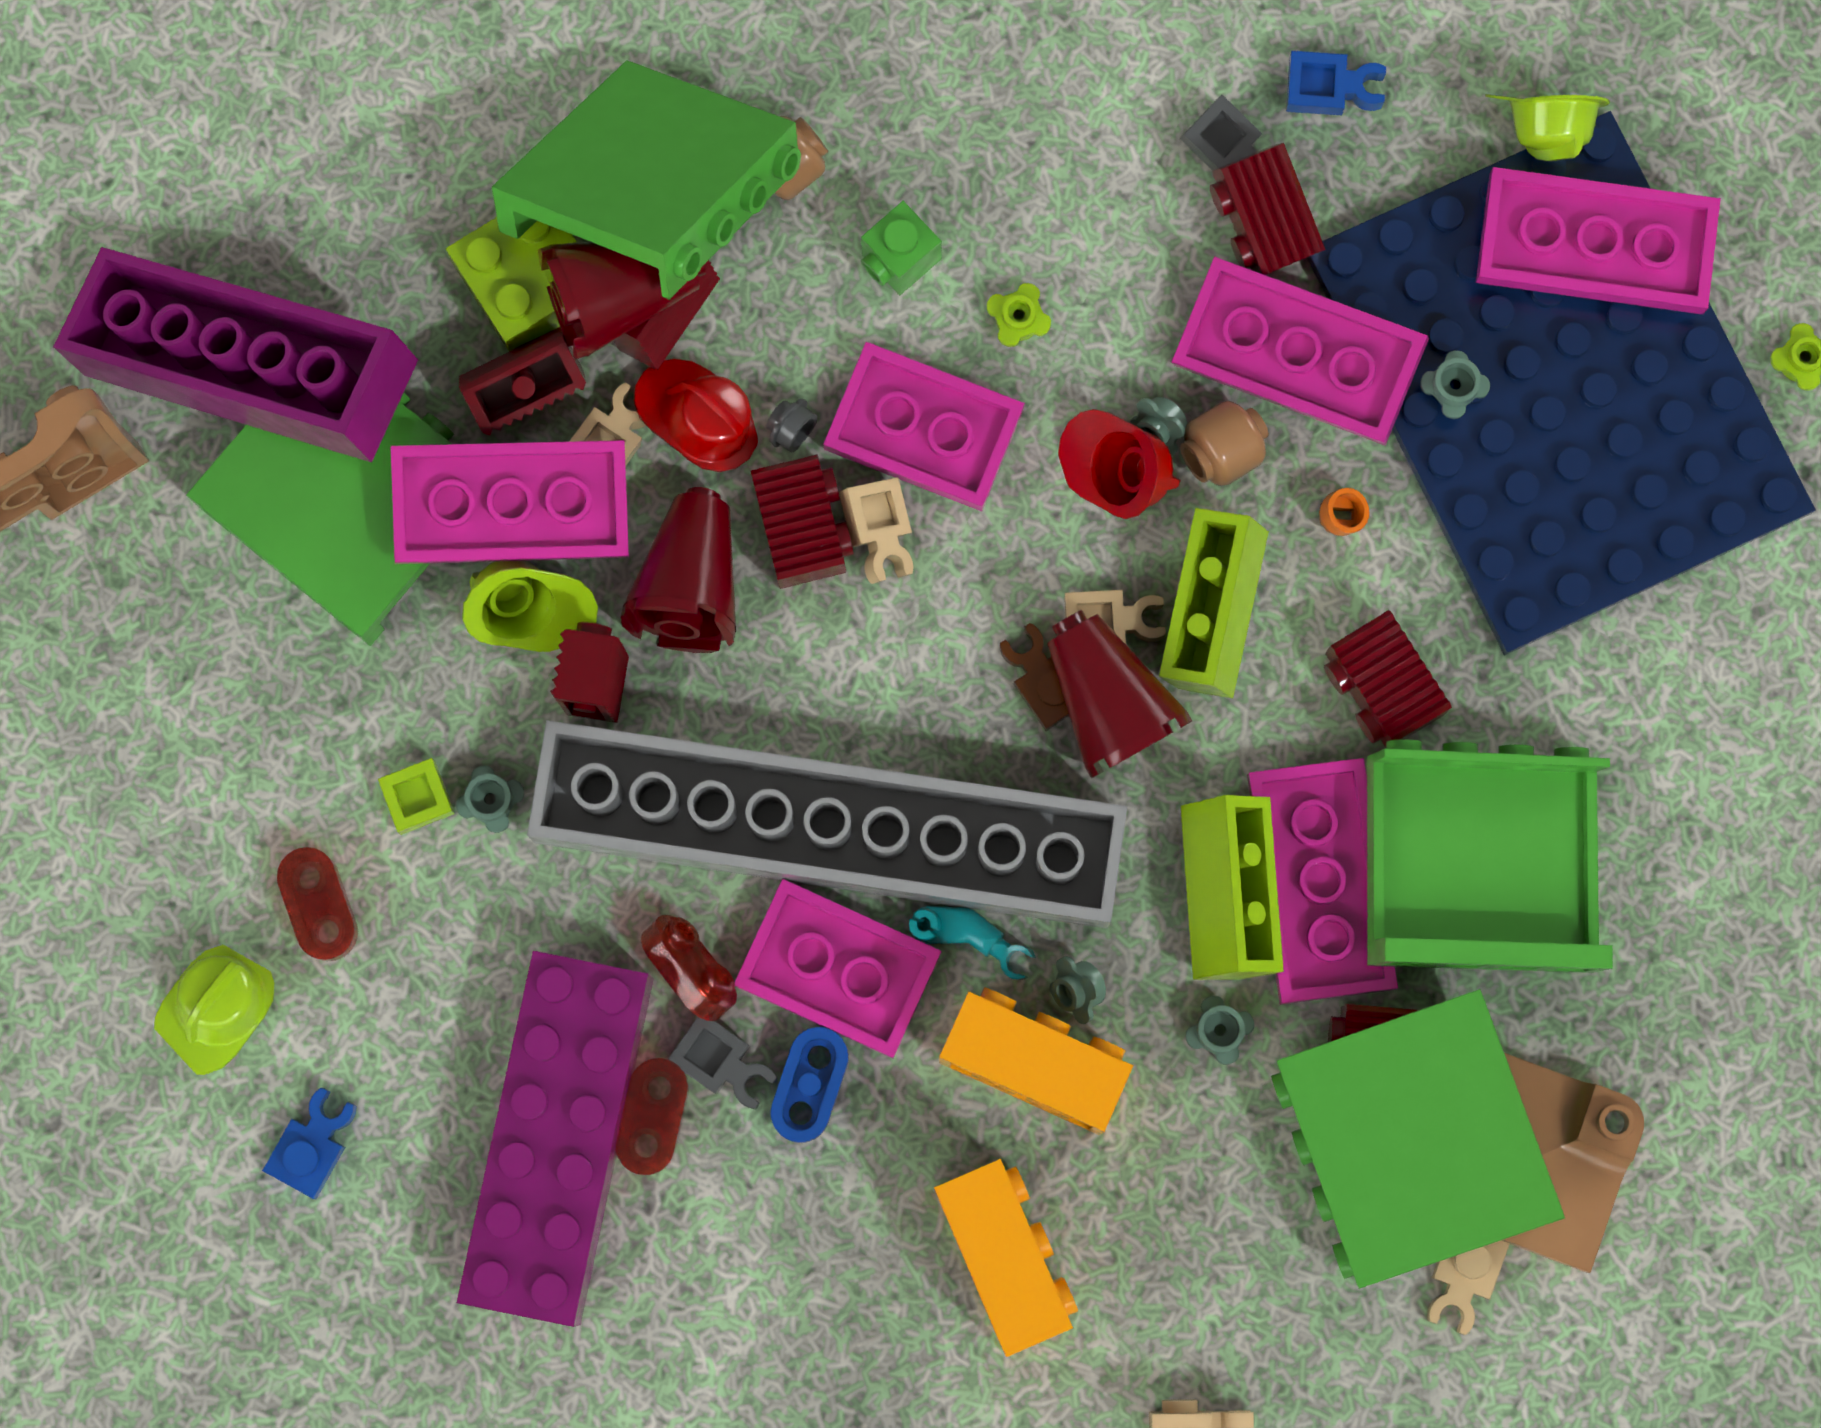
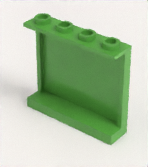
M626 60L492 186L499 232L519 239L536 221H539L659 269L662 297L670 300L687 281L697 276L701 267L721 247L726 246L731 241L733 235L753 214L762 210L766 201L786 181L791 180L800 168L801 153L797 144L796 122Z
M403 393L372 463L245 425L186 494L207 515L369 646L385 630L380 624L381 621L430 564H395L391 446L452 444L449 440L454 435L445 424L429 412L421 419L409 410L406 405L411 399L405 393Z
M1390 740L1386 742V749L1384 748L1367 756V966L1594 973L1613 969L1612 945H1599L1597 771L1609 768L1610 758L1589 757V748L1584 747L1554 749V756L1534 755V746L1519 744L1499 746L1498 753H1478V744L1471 742L1442 744V751L1422 750V742L1418 740Z
M1481 989L1277 1060L1280 1073L1271 1076L1277 1097L1283 1109L1291 1106L1294 1108L1301 1128L1291 1132L1294 1144L1302 1164L1313 1163L1321 1185L1312 1188V1192L1323 1222L1334 1219L1342 1242L1334 1244L1332 1247L1344 1279L1354 1276L1359 1289L1565 1219L1563 1209Z

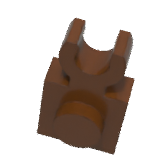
M1029 623L1024 626V631L1032 641V648L1023 654L1016 653L1005 639L1000 642V652L1006 662L1015 667H1022L1025 671V675L1014 681V686L1045 731H1048L1067 718L1069 713L1052 657L1047 659L1042 652L1044 645L1043 636L1035 625Z

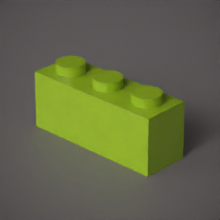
M1195 508L1159 673L1160 678L1178 689L1232 699L1234 697L1269 531L1251 516Z
M1223 795L1181 805L1193 980H1240L1284 972L1270 797Z

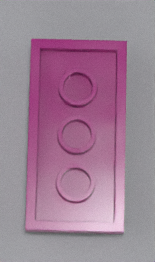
M1493 167L1489 174L1476 283L1704 314L1709 305L1721 198Z
M1214 256L1172 359V364L1386 446L1429 338L1428 335Z
M624 440L391 446L395 564L627 558L629 556Z
M1364 758L1249 772L1247 774L1249 795L1270 797L1284 970V972L1275 973L1279 1004L1398 989L1395 967L1367 966V775Z

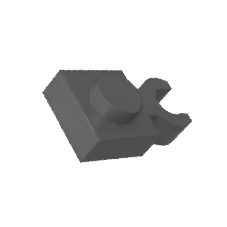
M1221 95L1180 139L1213 171L1258 152L1251 145L1262 133L1230 101Z
M702 1012L668 1058L670 1063L716 1095L725 1082H729L733 1085L734 1094L738 1101L751 1109H757L760 1103L747 1094V1081L753 1076H762L772 1084L777 1080L774 1072L767 1066L756 1063L746 1065L742 1062L741 1059L750 1046Z

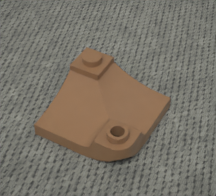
M72 385L52 394L46 401L47 406L34 413L37 420V431L33 439L26 446L9 456L4 452L0 454V532L37 509L53 520L149 462L139 443L115 420L94 390L89 388L79 390L77 386Z
M1505 1053L1563 1209L1565 1219L1503 1239L1502 1241L1582 1272L1591 1273L1621 1182L1627 1168L1634 1160L1643 1134V1113L1639 1105L1632 1098L1597 1084L1568 1077ZM1611 1111L1618 1112L1624 1119V1127L1618 1134L1610 1132L1605 1125L1606 1116Z

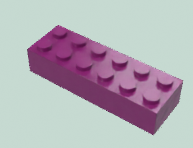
M104 247L100 248L53 346L84 376L371 463L418 362L415 355L391 329Z
M538 951L532 952L456 1303L571 1327L581 1325L654 980L648 973Z

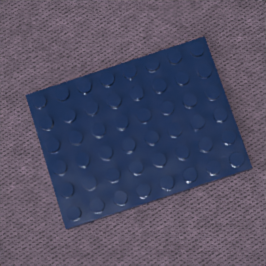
M1611 111L1596 118L1590 142L1582 146V150L1575 158L1543 161L1537 160L1527 149L1522 150L1323 240L1325 250L1307 257L1326 298L1428 335L1429 340L1392 431L1504 656L1809 516L1816 511L1710 303L1704 314H1695L1476 283L1489 174L1493 167L1651 189ZM1451 351L1464 352L1468 359L1477 366L1480 374L1485 375L1490 382V390L1486 397L1481 399L1475 398L1466 406L1464 415L1458 419L1446 417L1442 413V405L1433 395L1425 394L1420 385L1424 373L1436 371L1445 361L1446 355ZM1457 380L1450 382L1452 389L1457 390L1461 386Z

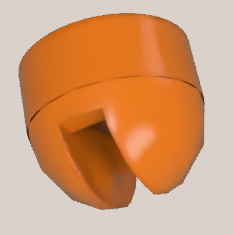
M1352 488L1339 489L1328 494L1321 502L1319 509L1320 524L1327 532L1336 536L1353 534L1360 531L1367 524L1370 513L1369 505L1366 498L1359 491ZM1333 511H1351V520L1336 519Z

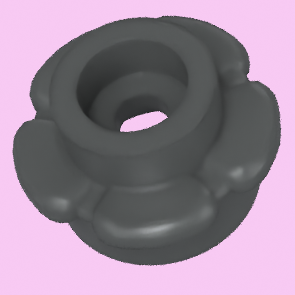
M801 398L793 403H789L786 400L782 401L770 415L766 428L771 431L769 441L774 447L781 445L789 452H795L813 431L818 417L807 408L808 403L805 399Z

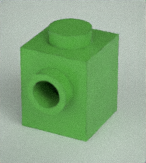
M904 200L861 236L862 256L864 257L861 259V264L879 285L884 286L888 283L899 296L942 259V241Z

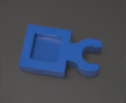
M1291 51L1288 69L1286 112L1342 116L1345 109V100L1353 101L1356 106L1366 111L1382 109L1385 95L1367 92L1363 83L1368 80L1383 81L1386 75V66L1379 63H1367L1356 71L1347 70L1348 54Z
M325 1088L318 1089L311 1097L309 1103L311 1119L306 1126L295 1119H291L262 1170L312 1199L318 1198L346 1148L331 1140L336 1130L347 1127L353 1121L357 1109L356 1105L347 1102L338 1117L328 1118L323 1111V1105L328 1099L330 1091Z

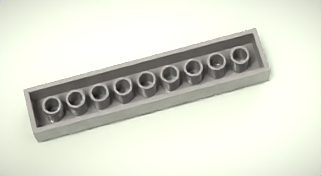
M546 720L527 836L535 844L776 880L785 879L790 882L1108 929L1112 919L1127 806Z

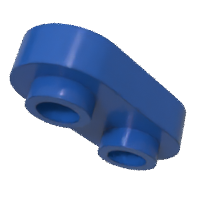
M824 1027L807 1029L796 1037L790 1048L771 1106V1120L775 1129L789 1141L806 1143L815 1140L825 1131L830 1121L849 1061L845 1042L831 1029ZM818 1046L827 1048L831 1054L830 1063L822 1069L812 1067L808 1061L810 1051ZM798 1102H805L812 1109L810 1121L803 1125L795 1124L790 1118V1110Z

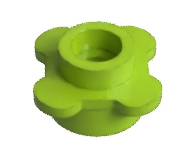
M1023 283L1016 292L1005 296L994 294L989 298L987 312L996 319L999 329L998 340L1002 345L1015 347L1019 341L1027 340L1034 335L1044 336L1049 332L1051 318L1043 313L1038 301L1040 291L1035 285ZM1017 310L1022 311L1024 318L1021 320L1015 319L1013 316L1014 312Z
M1799 323L1791 328L1790 339L1783 347L1776 348L1771 353L1770 361L1772 367L1777 371H1782L1788 379L1796 382L1797 386L1802 390L1810 391L1820 384L1821 339L1814 335L1812 326L1806 323ZM1802 352L1808 353L1810 360L1807 362L1802 361L1800 354Z

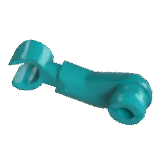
M926 906L914 912L912 919L909 920V930L915 939L925 944L969 943L986 957L992 955L999 960L1002 971L1011 979L1023 980L1028 978L1011 970L1009 960L1012 954L1021 951L1027 956L1036 958L1032 949L1022 945H1011L1003 939L1004 933L975 910L969 908Z

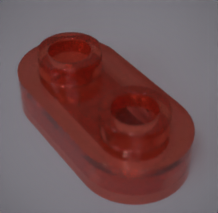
M303 847L293 850L283 858L278 867L277 883L297 941L302 950L315 959L327 962L339 960L349 954L354 948L358 938V926L338 868L327 854L318 849ZM308 868H316L320 875L318 884L311 889L303 888L300 883L301 874ZM327 922H335L339 929L337 938L331 943H323L319 937L321 926Z
M661 915L642 933L641 944L645 954L693 1014L706 1021H717L735 1005L737 993L732 975L725 967L716 962L699 940V934L690 922L680 917Z
M664 1058L649 1059L640 1064L630 1078L616 1141V1153L622 1165L635 1174H657L666 1169L674 1158L689 1095V1082L685 1072L673 1061ZM658 1077L666 1078L671 1085L669 1095L661 1100L654 1099L649 1093L650 1083ZM649 1134L657 1140L658 1148L654 1155L645 1158L638 1154L636 1142L641 1136Z

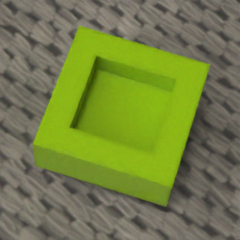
M433 758L378 778L394 825L400 835L455 814L437 764Z

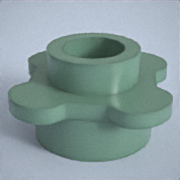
M1462 351L1449 352L1436 371L1424 373L1420 382L1422 391L1427 395H1433L1442 405V413L1450 419L1462 417L1468 404L1475 398L1481 399L1486 397L1490 390L1489 379L1485 375L1480 374L1477 366ZM1457 380L1461 386L1457 390L1452 389L1450 382Z
M1155 397L1152 400L1142 398L1136 405L1139 413L1130 420V423L1145 432L1158 436L1168 446L1171 456H1173L1178 451L1177 439L1182 438L1185 434V428L1188 424L1184 412L1178 405L1167 398Z
M479 766L471 774L472 780L465 790V795L457 799L456 809L463 818L474 817L484 822L490 832L500 833L509 826L508 815L514 804L523 800L524 788L517 780L506 781L495 775L494 770L490 766ZM488 794L495 795L496 800L493 804H486L485 797Z
M1064 956L1056 962L1058 974L1056 980L1050 984V992L1061 1009L1073 1012L1075 1019L1079 1023L1086 1024L1093 1020L1092 1007L1102 1003L1105 999V982L1098 969L1091 963L1080 961L1075 964L1072 958Z
M1219 996L1207 997L1201 1003L1202 1014L1196 1025L1189 1027L1186 1031V1041L1193 1049L1203 1048L1213 1053L1220 1064H1232L1239 1058L1238 1047L1244 1036L1254 1030V1019L1246 1011L1237 1012L1235 1009L1225 1006L1223 999ZM1217 1025L1225 1027L1226 1032L1224 1035L1218 1036L1215 1033L1214 1029Z

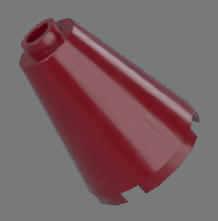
M590 241L553 244L538 250L541 270L550 269L554 281L550 282V286L546 288L568 347L573 346V357L575 360L588 357L695 292L700 287L698 277L706 274V266L704 264L697 276L687 281L669 300L662 297L658 268Z
M692 487L687 492L674 497L622 607L620 616L622 627L632 636L641 640L644 630L654 635H659L658 647L690 653L717 652L720 650L721 641L724 640L728 646L734 643L736 615L730 507L721 500L720 494L716 491L704 487Z
M1080 610L1052 626L1057 637L1047 642L1083 763L1091 779L1104 772L1098 762L1103 758L1109 768L1173 733L1168 724L1170 720L1175 718L1180 728L1192 722L1185 708L1098 614L1087 619L1083 610Z

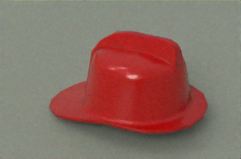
M669 359L664 360L659 369L649 367L643 371L635 385L634 404L639 418L653 433L701 469L715 472L734 470L750 459L758 445V435L748 397L739 385L728 378L716 376L693 361Z
M1097 409L1080 412L1068 422L1060 437L1058 456L1069 488L1081 498L1114 516L1123 519L1139 516L1148 506L1158 503L1168 490L1176 489L1180 485L1181 480L1173 475L1172 456L1168 446L1158 436L1145 432L1110 412Z

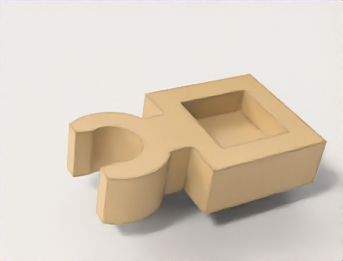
M625 382L615 390L609 416L594 407L569 442L624 440L626 467L641 446L642 437L632 432V430L646 426L639 418L637 411H630L623 404L630 394L631 386Z
M899 478L882 480L839 491L852 547L865 544L868 546L869 555L864 565L868 581L874 584L886 580L883 569L885 558L891 560L894 564L895 573L898 578L912 574V558L909 552L899 545L898 537L912 533Z
M1123 590L1065 593V618L1080 610H1083L1087 619L1098 614L1125 644V634L1134 633L1135 636L1146 642L1162 640L1166 635L1165 627L1151 628L1142 621V614L1145 611L1163 609V597L1148 595L1140 598L1133 606H1124Z
M1501 1240L1437 1262L1431 1278L1446 1283L1447 1287L1444 1294L1437 1296L1430 1303L1427 1311V1320L1437 1324L1443 1308L1448 1305H1454L1461 1313L1457 1332L1467 1335L1475 1321V1312L1471 1305L1473 1294L1490 1300L1510 1243Z
M1195 1399L1162 1400V1411L1149 1412V1428H1254V1415L1251 1410L1198 1411V1400Z

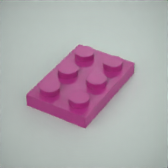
M865 342L823 443V448L828 452L889 476L898 477L902 481L982 512L1023 413L1025 403Z
M782 879L733 985L894 1059L942 951Z

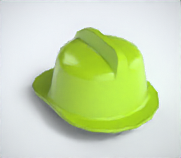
M1485 94V97L1503 99L1510 102L1519 143L1525 146L1527 151L1537 160L1557 161L1578 156L1582 146L1588 144L1593 136L1598 108L1610 104V100L1607 98L1587 95H1551L1524 99Z
M527 560L494 561L488 564L482 571L472 573L469 582L471 590L463 603L462 620L467 632L479 642L536 652H551L560 649L558 645L564 641L560 633L564 630H576L578 622L596 623L598 605L593 592L578 579L564 574L539 570Z
M223 944L205 950L190 963L162 1001L155 1016L154 1029L196 1075H206L220 1070L239 1053L265 1018L272 1005L275 985L272 973Z

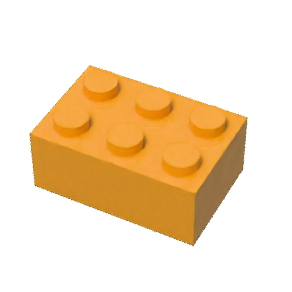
M984 987L980 996L968 991L939 1056V1063L1097 1135L1104 1133L1134 1066L1122 1060L1126 1050L1093 1036L1088 1045L1067 1036L1071 1028L1069 1024L1042 1012H1038L1035 1021L1013 1011L1016 1005L1015 1000Z
M998 1159L934 1187L1005 1356H1011L1073 1329L1068 1316L1078 1312V1308L1065 1278L1060 1277L1053 1280L1044 1259L1053 1256L1054 1252L1041 1222H1036L1032 1225L1028 1224L1020 1203L1029 1200L1030 1197L1017 1167L1014 1166L1005 1170L1001 1159Z

